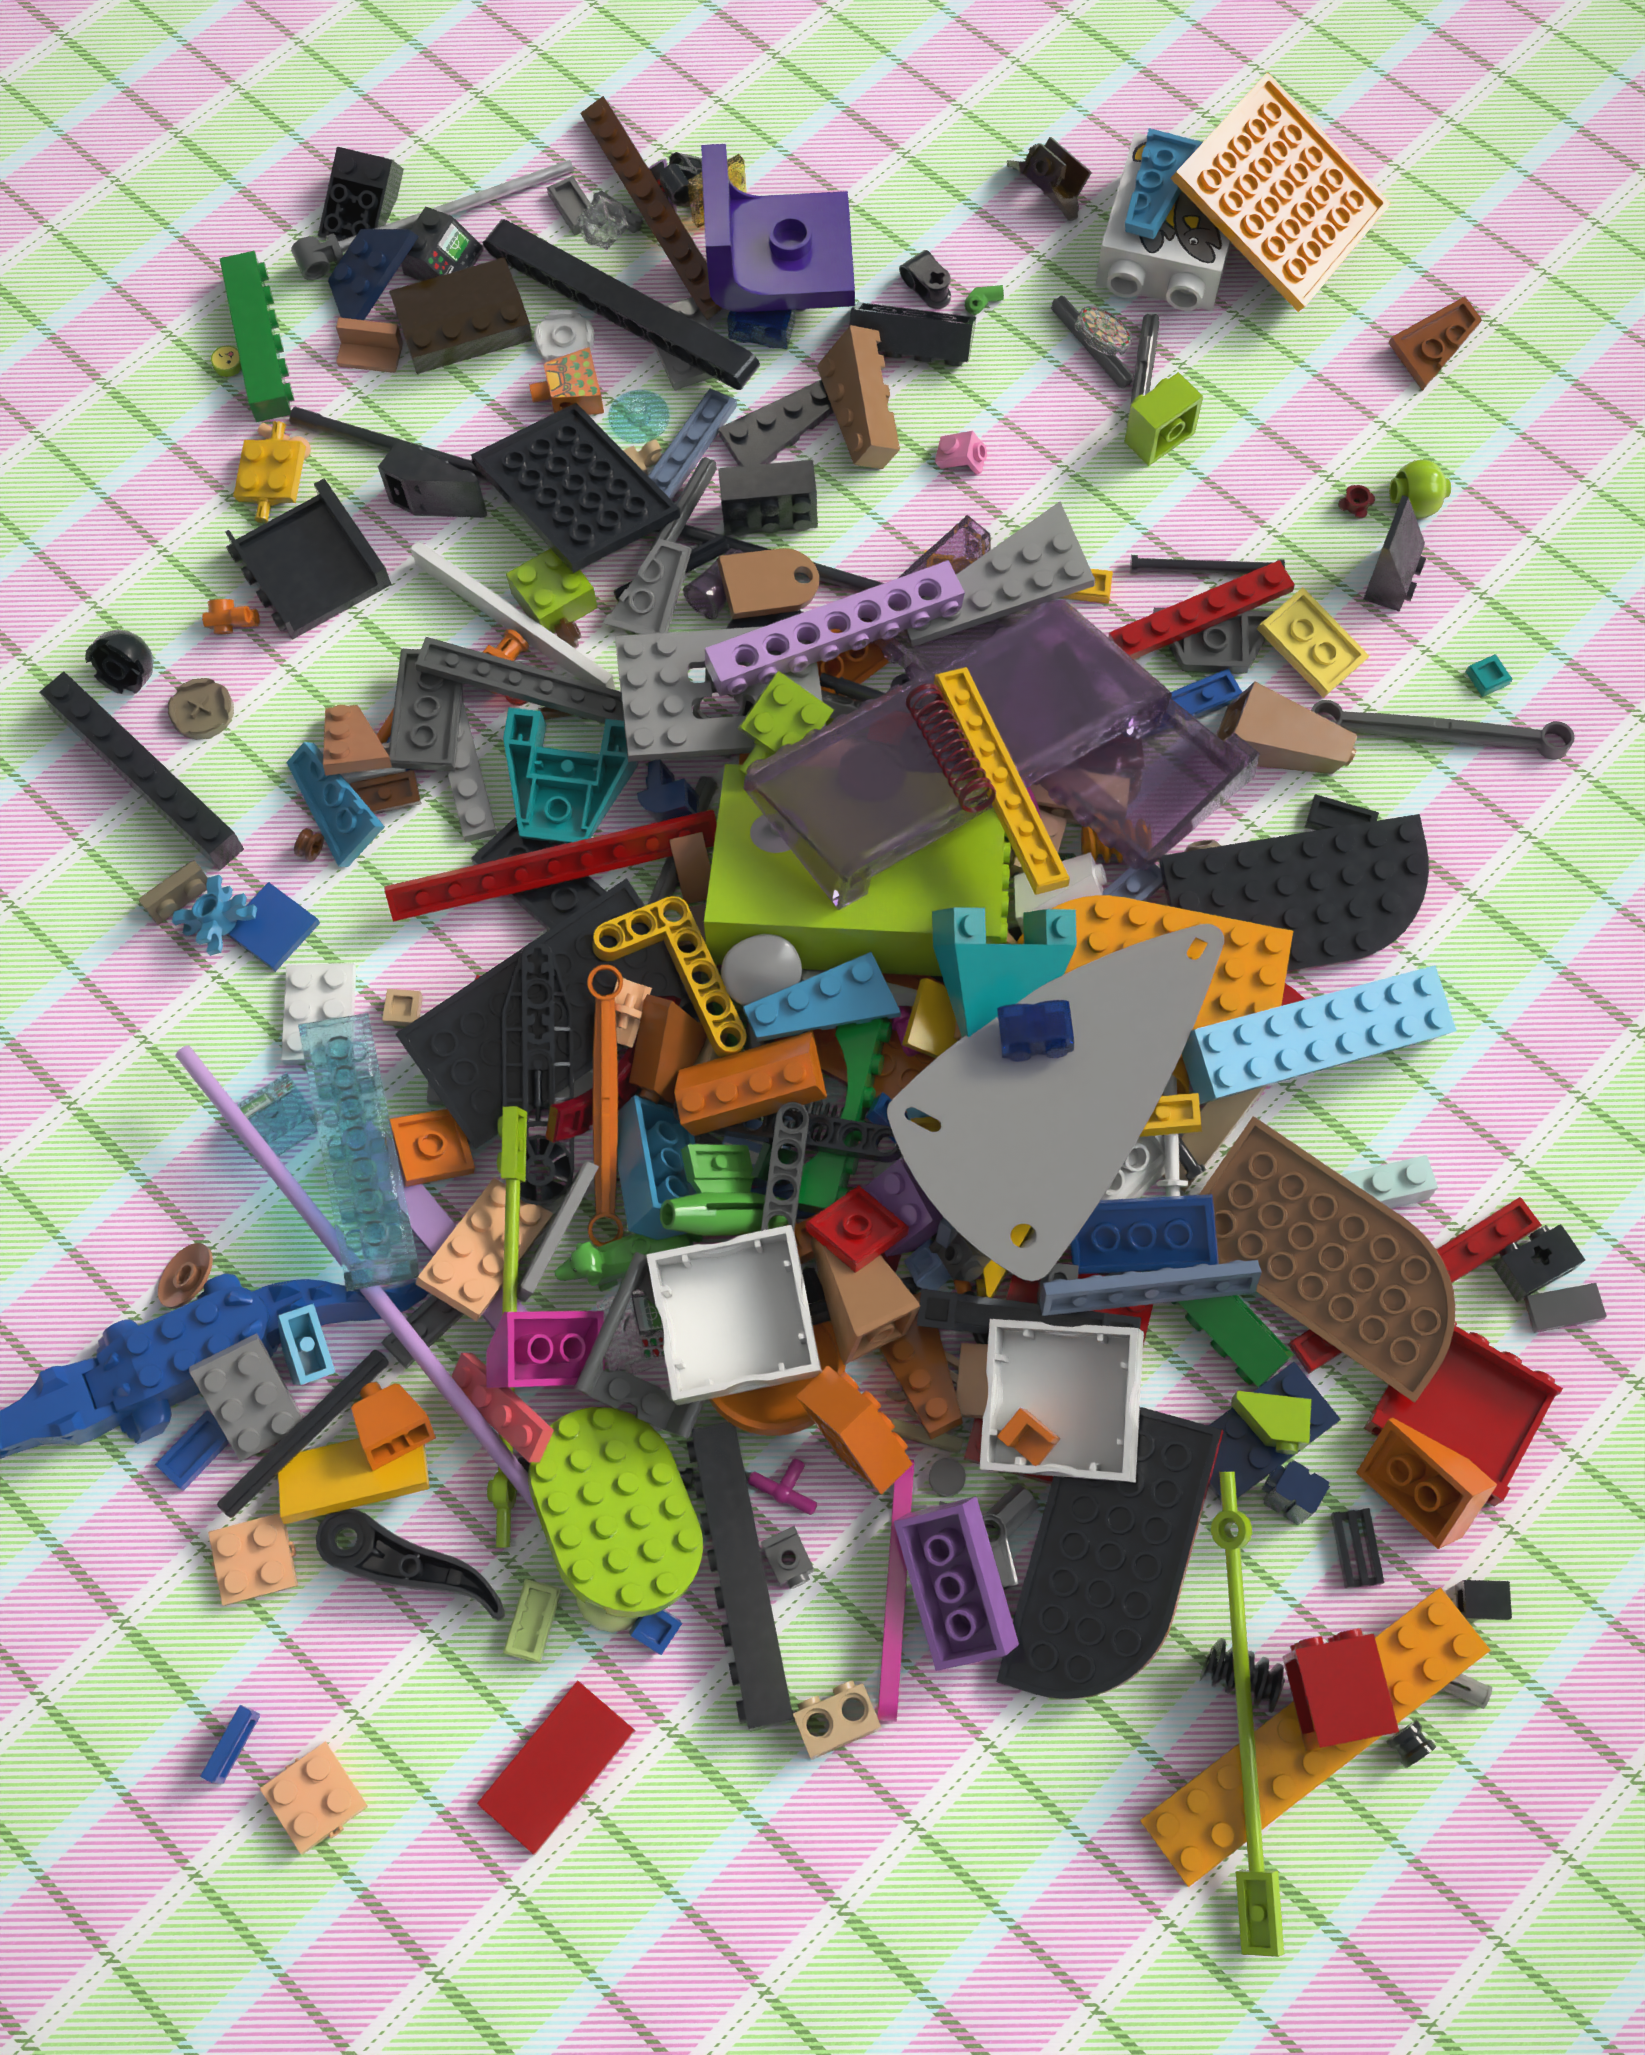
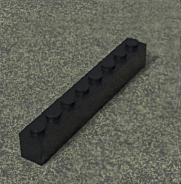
M63 671L39 691L51 711L219 871L244 850L235 832L68 674Z
M724 1422L692 1429L693 1440L686 1441L690 1463L697 1462L700 1476L693 1477L697 1499L704 1498L707 1512L700 1513L704 1536L711 1534L714 1549L707 1550L711 1573L718 1571L721 1586L714 1587L718 1610L725 1609L728 1620L727 1624L721 1625L725 1647L733 1646L735 1661L728 1663L733 1686L740 1684L743 1700L736 1701L740 1724L747 1723L750 1732L794 1722L736 1426L730 1422Z

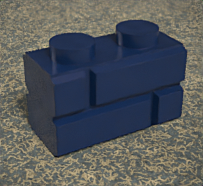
M1294 1460L1285 1467L1278 1464L1275 1470L1269 1474L1261 1490L1266 1492L1263 1499L1264 1505L1277 1513L1282 1511L1283 1517L1299 1525L1316 1512L1330 1486L1329 1481L1316 1473L1309 1474L1308 1468Z

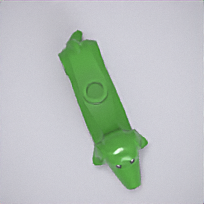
M634 1233L598 1248H594L590 1241L577 1243L576 1250L571 1253V1257L559 1266L554 1273L560 1281L578 1280L586 1277L591 1286L598 1284L600 1291L603 1292L617 1286V1279L624 1278L635 1252L647 1256V1254L694 1245L693 1242H701L703 1237L687 1233L656 1240Z

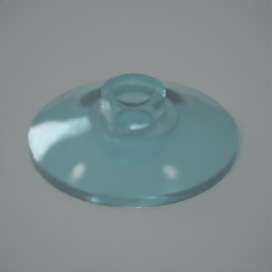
M640 389L628 391L617 397L608 412L609 425L612 431L619 438L632 443H644L660 436L667 428L670 417L668 406L661 396L652 391Z

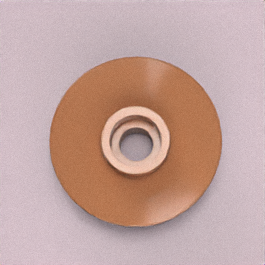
M202 1243L190 1244L180 1250L168 1263L158 1285V1298L162 1305L170 1309L182 1307L203 1289L213 1263L212 1252L206 1245Z

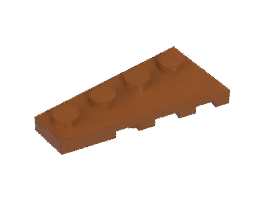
M921 1291L913 1295L919 1304ZM917 1312L906 1335L878 1349L930 1440L963 1424L939 1330L938 1328L917 1326Z

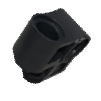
M678 152L672 153L669 157V165L660 172V184L673 205L690 207L695 210L703 209L702 158Z

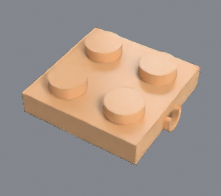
M280 1513L208 1532L214 1560L212 1562V1566L215 1568L214 1577H217L223 1606L299 1586L293 1556H296V1548L294 1542L289 1541L287 1526L283 1524Z
M326 1741L300 1760L296 1758L294 1763L285 1766L286 1770L259 1788L302 1855L326 1837L333 1838L344 1830L342 1827L344 1824L368 1807Z

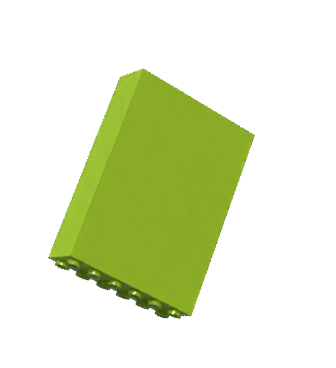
M725 764L704 917L706 946L715 965H722L725 955L735 944L752 936L773 934L785 938L794 945L800 957L802 969L830 970L872 952L881 973L942 976L933 948L932 911L953 907L985 908L986 944H1007L1008 923L1005 917H1008L1009 896L1008 891H1002V889L1009 890L1010 869L1009 864L1003 863H1010L1011 844L1008 838H1004L1007 835L992 804L984 810L975 813L963 811L958 803V798L955 797L953 789L948 784V779L943 774L904 772L905 780L899 792L884 801L867 803L855 800L844 793L838 782V769L766 766L759 775L758 780L754 781L739 770L742 765ZM952 774L951 778L957 779L960 775ZM973 775L966 780L958 781L956 787L964 788L967 783L979 778V776ZM984 787L972 791L966 798L980 795L985 791ZM986 793L976 800L964 801V805L968 808H973L985 803L989 797ZM770 812L788 813L800 821L803 827V837L794 848L779 853L767 852L753 843L750 836L752 824L757 818ZM781 826L776 827L777 829H781V830H782V829H785L784 827H781Z

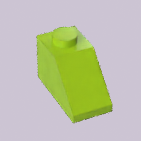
M1236 1391L1231 1398V1406L1265 1446L1276 1447V1452L1282 1454H1298V1450H1303L1309 1444L1311 1399Z

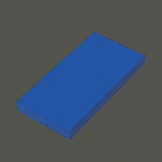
M1213 1194L1100 1200L1070 1244L1072 1265L1079 1266L1078 1274L1158 1271L1162 1268L1178 1269L1194 1267L1198 1264H1219Z

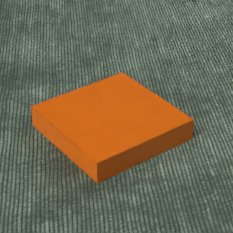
M447 1109L389 1119L388 1126L405 1187L474 1174L475 1165L467 1137Z

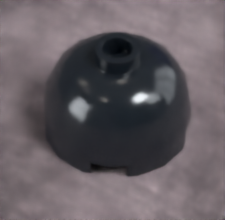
M116 629L104 632L95 639L85 653L86 663L91 661L92 666L97 671L94 677L106 688L122 694L124 689L133 691V694L138 693L153 673L154 658L150 648L141 637L127 630Z

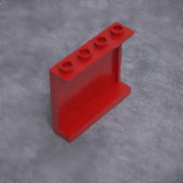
M1455 1321L1454 1333L1448 1352L1439 1369L1414 1403L1388 1384L1363 1429L1378 1437L1388 1419L1394 1418L1468 1458L1497 1484L1486 1501L1495 1507L1506 1498L1510 1490L1508 1484L1551 1403L1562 1392L1563 1388L1555 1384V1379L1549 1374L1529 1369L1522 1364V1360L1518 1356L1507 1351L1500 1352L1490 1346V1342L1485 1337L1475 1332L1468 1333L1457 1327V1322Z

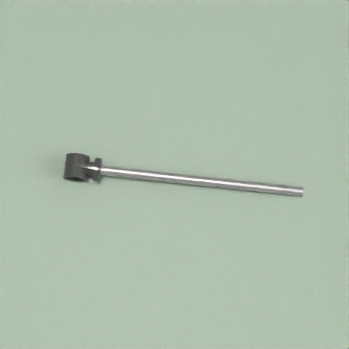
M567 160L432 209L452 215L573 172L574 168L571 160ZM421 213L376 229L410 230ZM334 234L327 235L326 242L320 243L314 236L297 240L292 245L291 252L304 279L316 280L325 276L330 270V263L335 262L338 265L343 257V253L347 251L356 236L339 242Z

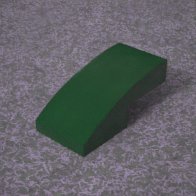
M763 1142L751 1173L752 1176L768 1181L773 1143ZM781 1147L778 1151V1159L783 1164H792L798 1158V1151ZM780 1180L777 1182V1184L787 1185L790 1183L787 1180Z

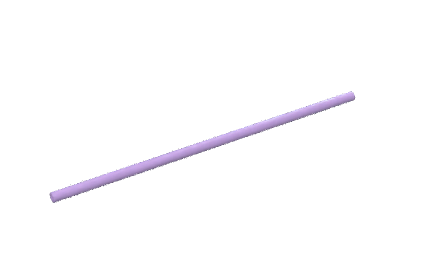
M189 1045L179 1049L175 1054L179 1062L537 1515L529 1491L527 1471Z

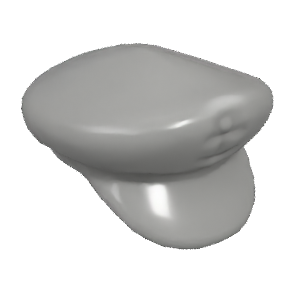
M773 934L752 936L735 944L725 955L721 968V977L724 981L723 984L725 985L726 992L734 1001L744 1006L799 983L802 974L800 957L794 945L785 938Z

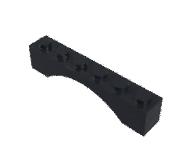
M921 1289L917 1326L989 1334L990 1319L1043 1322L1052 1326L1064 1327L1097 1325L1140 1329L1141 1324L1140 1317L1096 1311L1042 1316L1040 1305L1035 1303Z

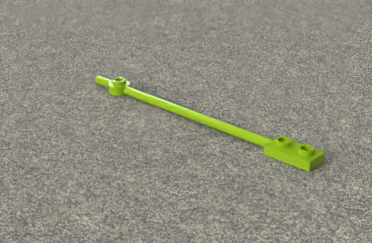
M517 1106L503 1107V1116L498 1119V1134L502 1138V1152H499L497 1155V1170L501 1173V1178L506 1180L502 1315L504 1312H517L520 1182H525L527 1139V1111ZM509 1387L515 1393V1387ZM499 1434L500 1439L513 1454V1447ZM498 1466V1472L495 1474L494 1479L488 1482L487 1498L489 1502H493L494 1508L497 1509L496 1547L507 1548L511 1544V1510L516 1503L517 1489Z
M1219 1472L1222 1512L1218 1513L1211 1523V1535L1215 1543L1225 1549L1249 1867V1870L1241 1869L1235 1871L1241 1955L1279 1957L1285 1955L1278 1871L1265 1870L1240 1549L1250 1541L1252 1526L1248 1517L1237 1509L1235 1472ZM1233 1523L1238 1526V1534L1235 1537L1231 1533Z

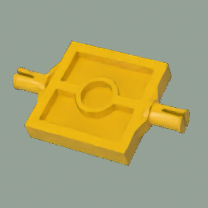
M280 421L272 423L271 437L269 439L244 440L233 497L238 502L258 504L255 521L259 523L268 522L271 506L280 503H296L306 446L302 441L283 440L286 424Z

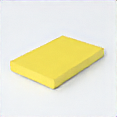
M1303 587L1257 627V630L1323 698L1369 658L1366 651Z

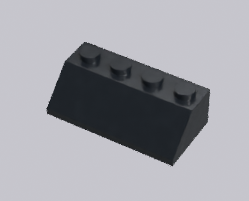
M857 302L851 308L849 326L879 331L881 342L877 344L878 351H883L885 357L900 359L902 354L914 355V360L919 362H932V358L944 359L945 365L962 366V362L968 363L970 359L977 317Z

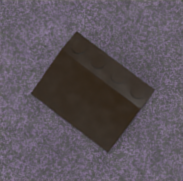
M505 257L389 291L416 374L532 341L530 322Z

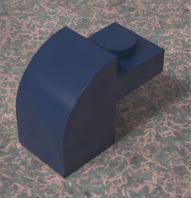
M661 759L648 762L647 790L638 792L637 798L641 806L656 822L700 812L699 795L684 778L675 781V775Z

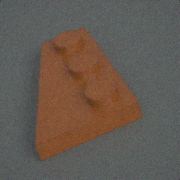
M1466 296L1392 336L1388 344L1423 391L1475 331L1482 319Z

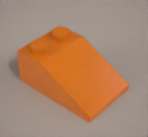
M1394 1418L1388 1419L1356 1471L1368 1485L1437 1549L1463 1538L1497 1486L1493 1480L1468 1458Z

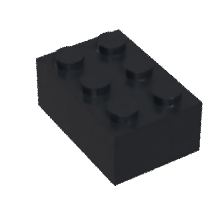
M813 460L718 468L725 536L741 537L753 533L773 534L785 530L805 531L810 528H818L817 490Z

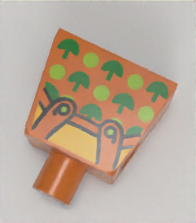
M590 347L546 362L543 366L547 381L529 384L533 403L551 399L554 413L574 403H577L588 415L604 413Z

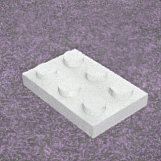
M354 963L286 965L281 1061L284 1065L352 1062L356 966Z

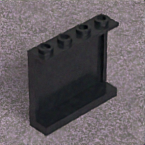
M325 478L314 483L317 496L247 534L235 539L230 530L225 531L230 542L226 546L230 556L235 563L242 562L244 567L241 568L245 579L250 586L253 584L257 585L259 590L256 591V594L265 609L271 606L275 612L271 614V617L280 632L286 629L292 640L392 585L386 567Z

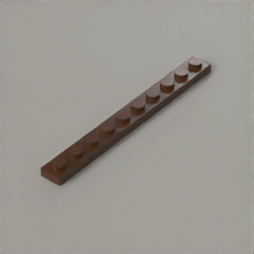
M602 96L580 114L696 305L708 320L724 308L717 305L710 296L707 261L606 98Z

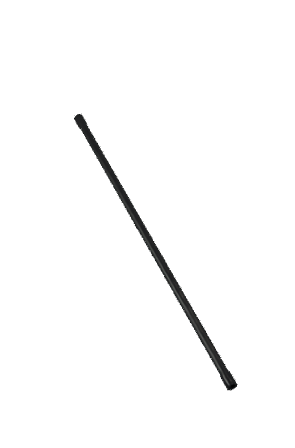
M293 407L290 413L289 421L291 425L315 432L320 431L387 452L398 441V438L324 417L320 413L300 407ZM419 445L426 453L434 457H443L452 466L462 471L468 470L476 475L478 479L488 481L473 465L472 460ZM685 524L678 538L702 545L721 534ZM723 535L730 546V550L726 552L729 554L772 550ZM813 562L818 570L819 580L857 592L884 584L883 582ZM796 573L808 577L804 573Z

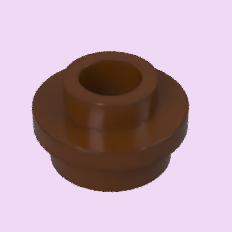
M565 617L560 619V623L554 626L557 636L573 648L579 647L578 639L582 638L575 621L569 622Z

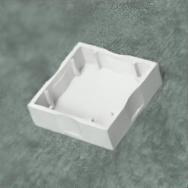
M792 1225L740 1235L722 1243L695 1244L647 1254L655 1305L663 1324V1349L672 1400L677 1405L814 1378L822 1372Z
M990 1319L986 1366L988 1400L983 1415L980 1470L1136 1483L1144 1332L1139 1328L1097 1325L1064 1327L1052 1326L1043 1322ZM1019 1408L1028 1410L1061 1438L1040 1465L1034 1466L1017 1450L1008 1447L997 1438L998 1434Z

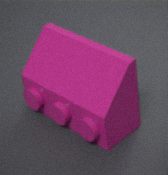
M604 1311L504 1312L486 1350L487 1388L576 1385L603 1325ZM603 1358V1370H605V1361H604V1358Z

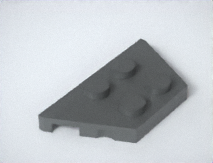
M1154 607L1153 613H1156V612H1158V611H1160V610H1163V609H1165V608H1155V607ZM1249 610L1169 644L1168 647L1182 671L1221 672L1229 669L1231 673H1248L1266 640L1257 630V627L1275 611Z

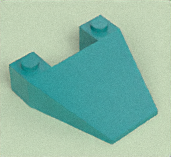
M509 707L503 741L520 838L566 844L591 838L638 767V761L628 762L624 721L605 720L600 754L545 748L543 744L547 725L541 711Z
M953 907L932 911L933 948L961 1037L965 1035L970 1037L1039 987L1064 975L1077 945L1076 910L1043 909L1024 912V944H986L985 908Z

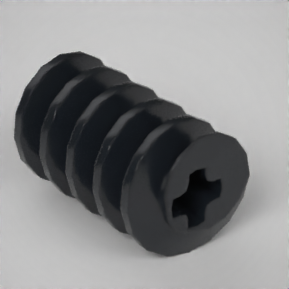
M1219 1638L1207 1655L1199 1681L1209 1673L1211 1674V1686L1215 1688L1223 1679L1225 1680V1693L1229 1694L1235 1688L1233 1650L1231 1647L1226 1652V1640ZM1248 1650L1254 1706L1258 1707L1266 1698L1269 1700L1268 1712L1273 1713L1285 1682L1284 1667L1282 1664L1277 1663L1269 1671V1659L1262 1657L1255 1664V1654Z

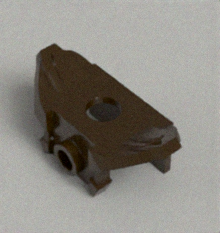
M1049 137L1045 145L1038 143L1030 147L1025 161L1007 160V167L1018 170L1020 174H1024L1044 192L1043 194L1059 207L1067 221H1073L1078 218L1079 205L1077 197L1092 172L1055 139Z

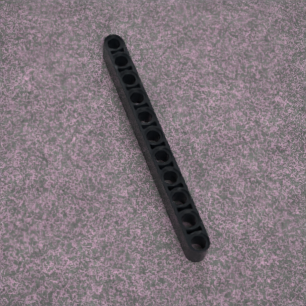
M501 219L482 242L484 248L494 258L500 259L505 257L508 266L736 390L743 389L760 367L759 360L749 350L508 220Z

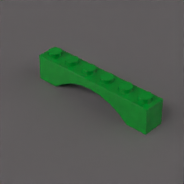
M888 1017L872 1019L871 1022L856 1024L855 1022L837 1026L835 1036L843 1050L848 1079L846 1102L841 1119L867 1123V1121H864L867 1108L871 1107L876 1096V1090L873 1088L876 1075L880 1076L883 1070L884 1056L881 1053L884 1043L890 1041L892 1034V1023ZM850 1132L845 1138V1145L848 1147L857 1146L859 1141L861 1142L862 1132ZM818 1152L803 1165L798 1210L819 1214L850 1192V1188H847L850 1175L856 1174L859 1158Z

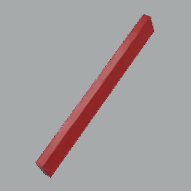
M1520 1196L1442 1245L1437 1251L1446 1265L1451 1282L1454 1283L1497 1256L1505 1247L1514 1242H1519L1539 1229L1542 1224ZM1310 1329L1288 1343V1346L1308 1374L1343 1353Z

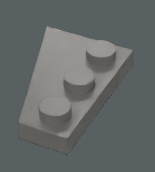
M659 538L638 569V574L629 587L621 594L619 602L613 611L607 615L603 623L637 634L668 633L692 549L688 546Z

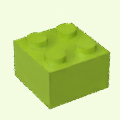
M1179 372L1169 379H1162L1153 390L1146 395H1139L1131 403L1124 442L1150 466L1195 434L1204 396Z
M551 548L506 573L511 594L525 614L553 634L556 633L554 626L560 623V619L565 617L569 622L576 621L598 608L594 587L582 571L578 570L573 573Z

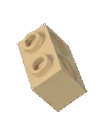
M852 1680L833 1688L834 1696L820 1701L819 1696H814L797 1704L799 1711L793 1713V1716L811 1760L881 1730V1725L863 1683L855 1686ZM849 1700H857L864 1707V1714L857 1721H849L842 1714V1707ZM821 1715L828 1720L829 1729L823 1736L816 1737L808 1732L807 1723L811 1717Z

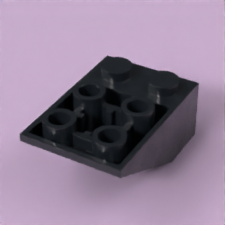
M337 146L318 236L326 238L327 235L334 234L339 242L356 236L360 229H376L386 225L398 198L404 168L393 159Z
M398 439L378 466L389 502L415 516L485 518L488 515L476 475L468 470L462 471L452 466L443 457H434L426 453L415 443L409 444Z

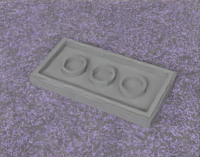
M587 1161L576 1173L517 1286V1299L526 1302L534 1293L599 1166Z

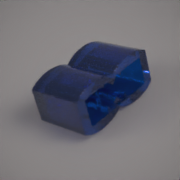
M1050 1000L1036 1004H1011L997 1008L1002 1058L1022 1062L1029 1060L1031 1056L1037 1054L1046 1055L1049 1058H1060L1067 1055L1068 1052L1074 1051V1033L1069 1001Z

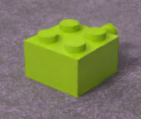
M777 671L737 728L740 732L751 738L755 744V747L739 770L749 778L757 781L772 757H778L789 766L795 767L834 709L780 671Z

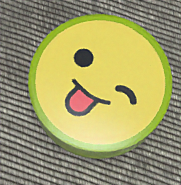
M226 345L217 348L212 353L211 363L218 375L232 377L242 370L237 348Z

